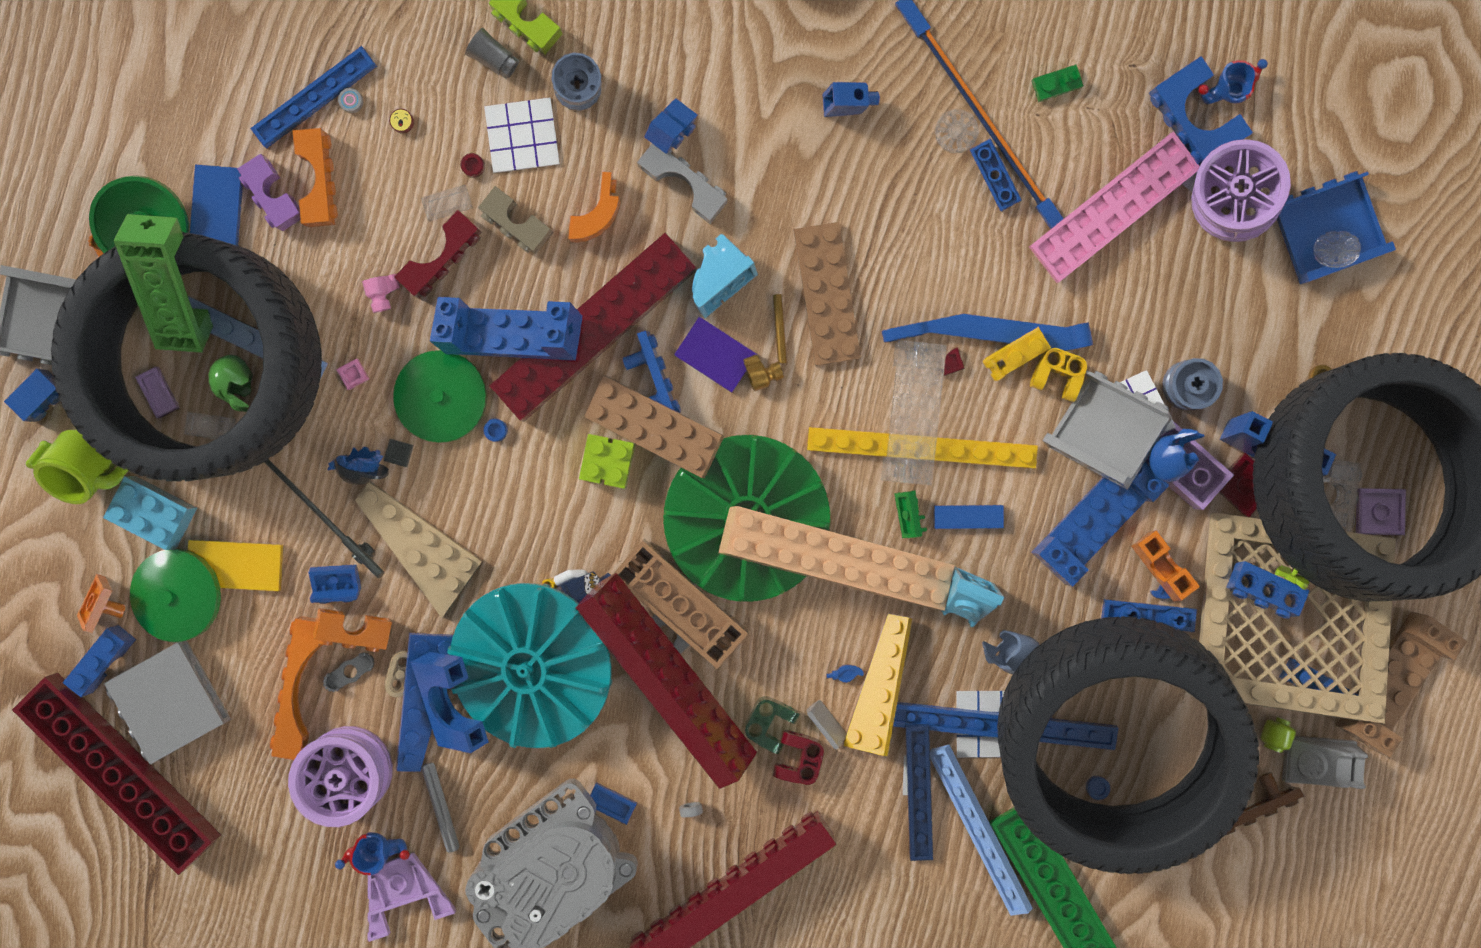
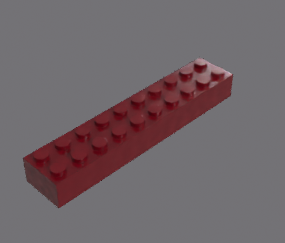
M665 232L577 309L583 317L576 360L520 358L489 386L520 421L524 422L696 272V267Z
M614 573L599 582L575 608L716 786L721 789L738 782L757 754L753 745L740 731L619 575Z
M59 673L44 677L12 711L177 875L183 873L221 834L83 697L78 696L63 684L65 679Z
M818 810L814 813L809 812L805 814L799 824L788 826L782 831L783 835L776 840L774 838L768 840L763 845L764 848L757 853L755 851L751 852L744 858L745 862L739 866L736 864L731 866L725 872V876L720 879L715 878L711 880L705 890L694 892L687 899L688 902L682 906L680 904L674 906L669 911L668 916L663 919L660 917L650 924L651 928L644 933L643 931L637 932L631 938L632 941L629 948H691L836 846L833 831Z

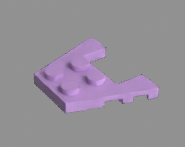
M414 852L410 853L409 858L406 860L398 857L386 861L382 870L377 874L368 875L369 942L388 936L391 933L384 911L426 897L428 898L434 920L455 914L456 908Z

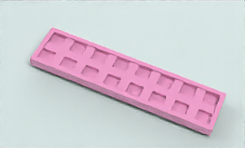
M1173 131L1031 244L1029 248L1054 281L1059 283L1195 174L1200 166L1195 162L1190 152Z

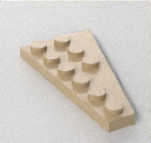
M368 482L355 501L441 618H443L483 561L374 483Z

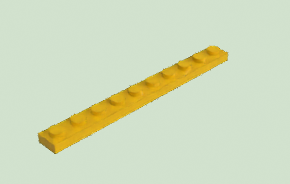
M812 427L808 428L807 450L1023 468H1036L1038 445Z

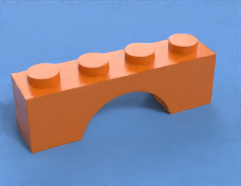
M321 128L293 130L294 152L301 159L307 160L312 164L316 177L312 191L306 197L299 200L301 224L306 227L335 225L338 211L337 206L333 204V195L336 194L334 182L331 181V172L334 171L333 161L329 158V149L332 147L331 138Z

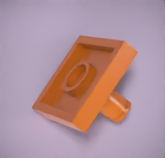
M96 574L77 614L83 631L93 633L102 613L121 618L124 614V604L109 600L112 589L106 576Z

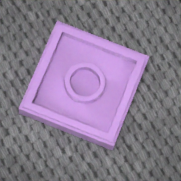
M1357 488L1356 533L1405 535L1406 489Z

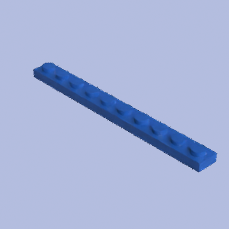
M897 702L893 727L905 728L906 724H929L930 731L998 738L997 723L999 713ZM1050 718L1039 742L1115 750L1119 728L1117 725Z

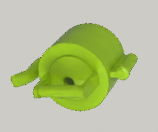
M77 429L61 432L52 444L47 441H41L38 448L26 461V466L34 469L33 474L37 483L48 494L70 504H83L90 500L98 489L106 490L117 486L129 471L119 466L114 469L115 464L96 452V449L92 448L82 438L83 435Z

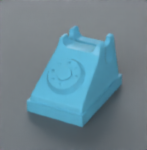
M723 234L715 238L717 240L715 247L707 245L703 248V262L701 268L697 269L693 280L692 293L694 303L704 318L708 317L722 305L721 300L725 303L758 275L751 258L742 253Z
M954 567L945 611H942L943 615L954 613L966 618L970 627H974L981 619L996 609L998 605L1001 606L1004 596L994 583Z

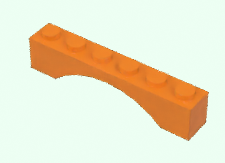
M301 616L295 618V621H292L290 626L291 644H288L286 649L287 667L285 666L282 672L284 685L278 695L280 708L274 718V726H276L275 735L272 736L270 741L271 756L294 760L298 753L308 745L310 733L300 713L298 696L303 671L311 657L323 646L313 637L316 618Z

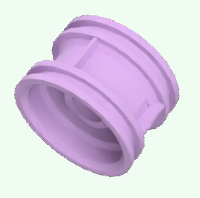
M1235 140L1219 146L1210 152L1197 171L1191 196L1195 219L1207 233L1220 240L1239 242L1258 237L1275 223L1288 198L1291 184L1287 164L1277 151L1259 141ZM1227 166H1231L1234 172L1231 174L1224 169ZM1257 167L1259 172L1250 175L1249 169ZM1238 185H1243V193H1239ZM1216 186L1220 191L1212 194L1210 189ZM1262 188H1268L1270 192L1268 195H1266L1260 190ZM1223 207L1230 210L1228 215L1221 212ZM1248 208H1253L1255 210V214L1251 216L1247 215L1246 210Z

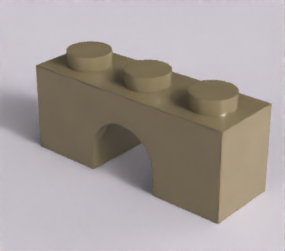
M494 186L478 207L483 212L481 217L491 225L496 222L501 226L499 231L509 239L513 236L520 242L517 245L525 252L533 251L537 254L552 235V230L533 215L523 224L512 223L510 215L517 204L512 198Z

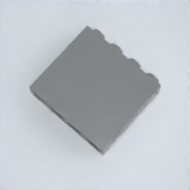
M1 265L0 275L6 276L0 308V355L10 357V353L18 354L17 359L33 361V357L41 358L40 363L52 365L51 343L54 325L64 298L76 279Z
M1087 370L1085 374L1088 378L1080 389L1075 402H1072L1053 434L1047 433L1043 442L1054 451L1128 489L1150 455L1154 445L1172 420V416L1166 405L1160 402L1154 404L1148 401V397L1138 391L1132 393L1127 390L1128 387L1118 381L1112 383L1107 380L1108 378L1098 371L1092 373Z
M187 640L177 642L104 683L107 688V695L110 699L114 700L118 707L119 716L126 721L131 737L137 741L141 748L142 757L149 764L162 759L231 720Z

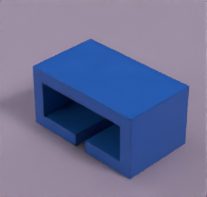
M675 98L650 123L644 138L667 154L672 148L677 149L680 146L685 135L689 137L696 127L694 122L698 115Z
M36 368L4 402L23 421H40L46 416V411L50 408V404L55 405L60 402L55 388L54 376L48 370Z

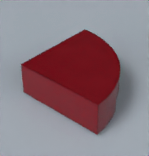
M958 347L948 352L941 364L942 377L965 369Z

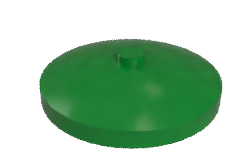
M132 175L115 179L98 191L90 206V230L96 244L103 253L115 247L113 240L127 214L177 218L181 231L189 233L188 216L179 197L165 184L150 177Z
M435 350L414 357L403 367L394 385L393 402L399 420L409 432L426 441L445 443L466 436L478 425L486 409L487 390L481 373L468 359L461 355L445 354L441 350Z
M184 549L164 550L149 556L137 568L130 586V603L137 621L149 634L163 641L181 642L201 635L212 625L219 612L221 589L214 570L202 557Z

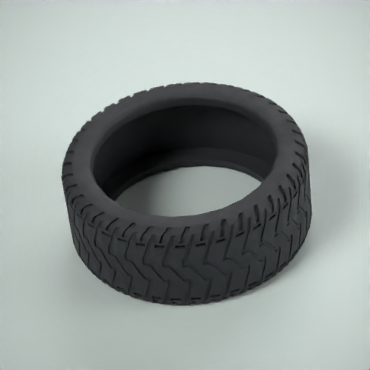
M182 232L183 239L174 256L180 275L193 272H209L225 281L245 301L257 322L263 343V372L258 393L247 413L229 432L208 444L193 446L175 441L156 430L139 413L128 394L121 363V347L126 326L138 303L116 246L93 261L69 289L58 312L51 343V364L55 388L68 418L71 419L70 421L77 431L83 435L82 438L92 448H95L96 452L107 460H111V463L127 469L131 473L147 476L149 479H163L166 481H194L234 475L237 472L240 473L252 469L253 466H258L268 461V458L280 452L296 436V432H299L306 422V418L309 416L314 405L313 401H315L318 393L322 371V350L320 348L319 332L313 314L295 284L270 261L246 248L203 235Z
M1383 353L1373 355L1372 357L1367 356L1316 375L1314 378L1301 383L1298 388L1293 389L1276 406L1274 413L1269 417L1273 424L1264 443L1258 444L1256 448L1255 462L1253 464L1254 498L1260 520L1273 546L1293 569L1295 568L1301 576L1331 594L1366 602L1427 599L1442 596L1463 588L1481 576V386L1475 380L1466 376L1465 373H1461L1458 369L1429 357L1425 358V356L1416 354L1408 355L1407 353ZM1356 398L1384 402L1404 412L1424 431L1434 445L1442 465L1445 495L1443 512L1436 530L1419 552L1401 564L1387 562L1367 552L1349 537L1335 518L1325 494L1322 474L1325 442L1334 421L1347 404Z
M1104 617L1085 621L1058 632L1037 646L1021 662V665L1012 675L1000 704L997 723L998 745L1006 788L1012 804L1024 824L1041 842L1068 860L1091 869L1119 874H1143L1169 869L1171 866H1178L1181 863L1188 862L1189 859L1198 857L1205 850L1217 844L1233 828V825L1239 820V816L1243 814L1255 787L1254 783H1256L1258 774L1257 765H1259V742L1257 732H1255V724L1248 713L1249 709L1223 665L1218 663L1217 658L1210 650L1207 651L1204 645L1195 638L1192 639L1185 632L1179 629L1176 630L1174 627L1162 622L1157 623L1154 620L1138 619L1137 617ZM1128 677L1161 680L1184 689L1207 708L1208 730L1203 751L1193 769L1176 786L1158 797L1137 804L1117 806L1090 803L1068 794L1057 786L1037 764L1036 757L1039 740L1050 718L1067 700L1085 688L1110 679Z

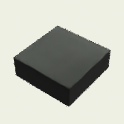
M390 439L384 461L408 467L414 445Z

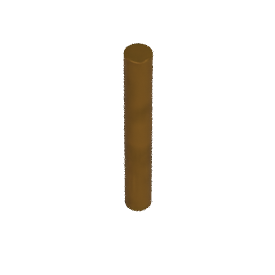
M782 294L773 295L777 358L779 364H786Z

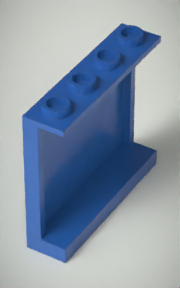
M1358 171L1344 175L1343 181L1337 182L1336 179L1323 183V188L1315 190V187H1311L1301 191L1302 196L1294 198L1293 194L1288 196L1277 218V222L1300 284L1396 250L1393 241L1386 243L1366 189L1363 177L1369 175L1368 172L1359 174Z

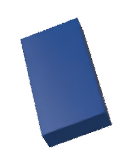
M597 782L590 794L596 803L597 811L627 825L637 802Z

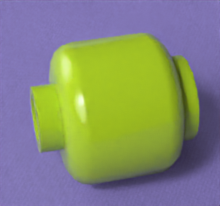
M1277 717L1276 720H1267L1260 736L1264 742V747L1280 753L1283 750H1289L1296 735L1295 729L1290 727L1291 722Z

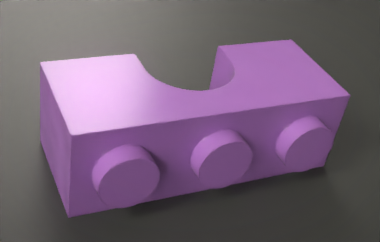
M259 154L237 168L241 174L239 177L241 183L246 189H251L254 194L252 196L254 203L260 209H264L267 214L264 217L272 228L275 227L284 231L301 220L300 207L294 197L287 193L278 198L271 197L270 187L275 181L280 179V176L267 157Z

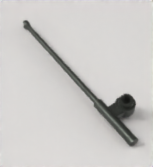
M270 460L264 462L342 540V543L353 553L351 556L358 563L364 564L377 578L384 575L385 572L371 559L375 550L368 543L364 542L357 545L322 513Z

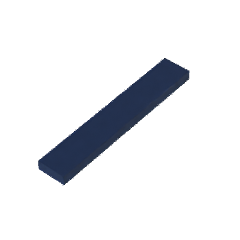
M906 724L910 861L933 860L929 724Z

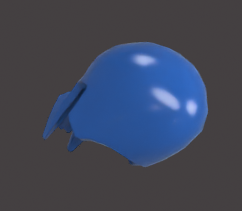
M1182 429L1178 434L1162 437L1154 445L1149 457L1150 468L1153 474L1161 481L1171 483L1189 473L1199 461V458L1194 452L1186 453L1184 444L1205 437L1204 434H1200L1192 429Z

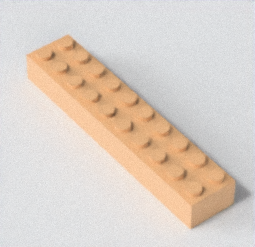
M739 506L729 508L719 553L942 611H945L955 567L952 564Z

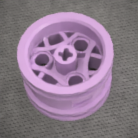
M357 726L334 728L308 744L294 759L288 777L291 799L297 810L315 824L325 827L349 825L363 817L385 795L390 786L393 773L391 755L383 741L367 729ZM336 747H339L343 750V757H339L336 755ZM316 760L321 761L319 770L315 768ZM359 780L366 782L367 790L359 787ZM319 784L324 785L326 787V794H324L321 791V789L318 786ZM340 799H349V804H342Z

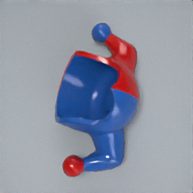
M1260 59L1257 67L1243 60L1228 63L1223 69L1216 86L1211 89L1207 85L1199 87L1198 92L1201 94L1202 101L1207 105L1223 99L1235 104L1246 101L1252 96L1255 84L1259 80L1262 70L1267 67V60Z
M368 832L362 834L356 840L354 846L346 850L341 860L335 862V867L341 870L350 861L352 868L356 872L363 875H374L382 870L389 856L400 853V858L406 860L409 858L410 853L403 839L387 840L379 833Z

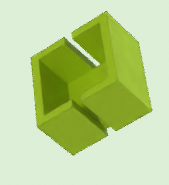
M588 434L579 480L599 484L602 483V480H605L604 485L626 489L635 443L613 439V442L610 443L611 438Z

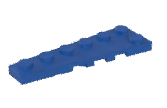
M409 633L396 763L397 772L421 771L432 731L411 661L428 652L450 655L447 651L448 647L451 646L453 635Z

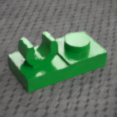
M1077 64L1031 80L1038 103L1084 86Z
M916 490L894 493L902 539L923 536L922 532H926L927 527L921 528L920 520L925 519V515H919Z

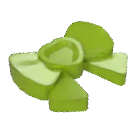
M1281 565L1277 567L1274 573L1297 584L1303 590H1306L1309 585L1307 579L1301 575L1297 576L1298 571L1295 568L1291 572V568Z

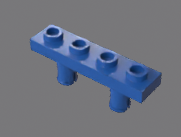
M646 330L637 333L642 348L641 351L622 358L626 370L643 364L648 365L657 389L656 395L649 398L681 413L677 399L673 400L671 391H673L671 380L666 378L663 372L666 369L662 356L658 357L655 348L658 347V343L654 334L650 335V332Z
M1103 599L1101 618H1121V616L1137 617L1138 619L1145 618L1154 620L1157 623H1165L1176 630L1195 632L1197 609Z

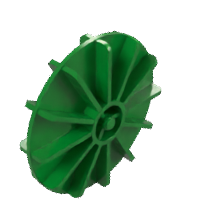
M736 435L723 438L705 478H701L682 467L678 470L671 482L665 500L663 515L664 532L671 555L682 572L693 583L720 598L739 602H753L781 595L795 587L806 577L719 553L729 508L734 506L829 531L830 507L826 490L815 469L800 453L772 438L758 435Z

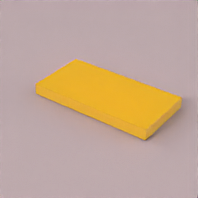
M188 540V551L199 555L208 562L218 578L220 588L281 591L283 545Z

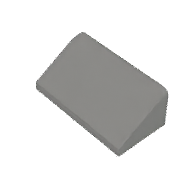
M818 700L807 708V715L833 748L837 750L845 740L847 733L822 701Z

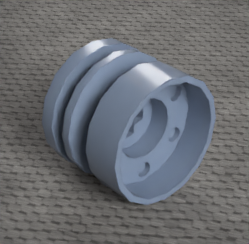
M570 53L564 55L556 62L552 70V84L558 101L570 110L581 111L593 106L601 95L602 86L601 73L595 61L583 53ZM576 80L581 84L580 89H575L574 84Z

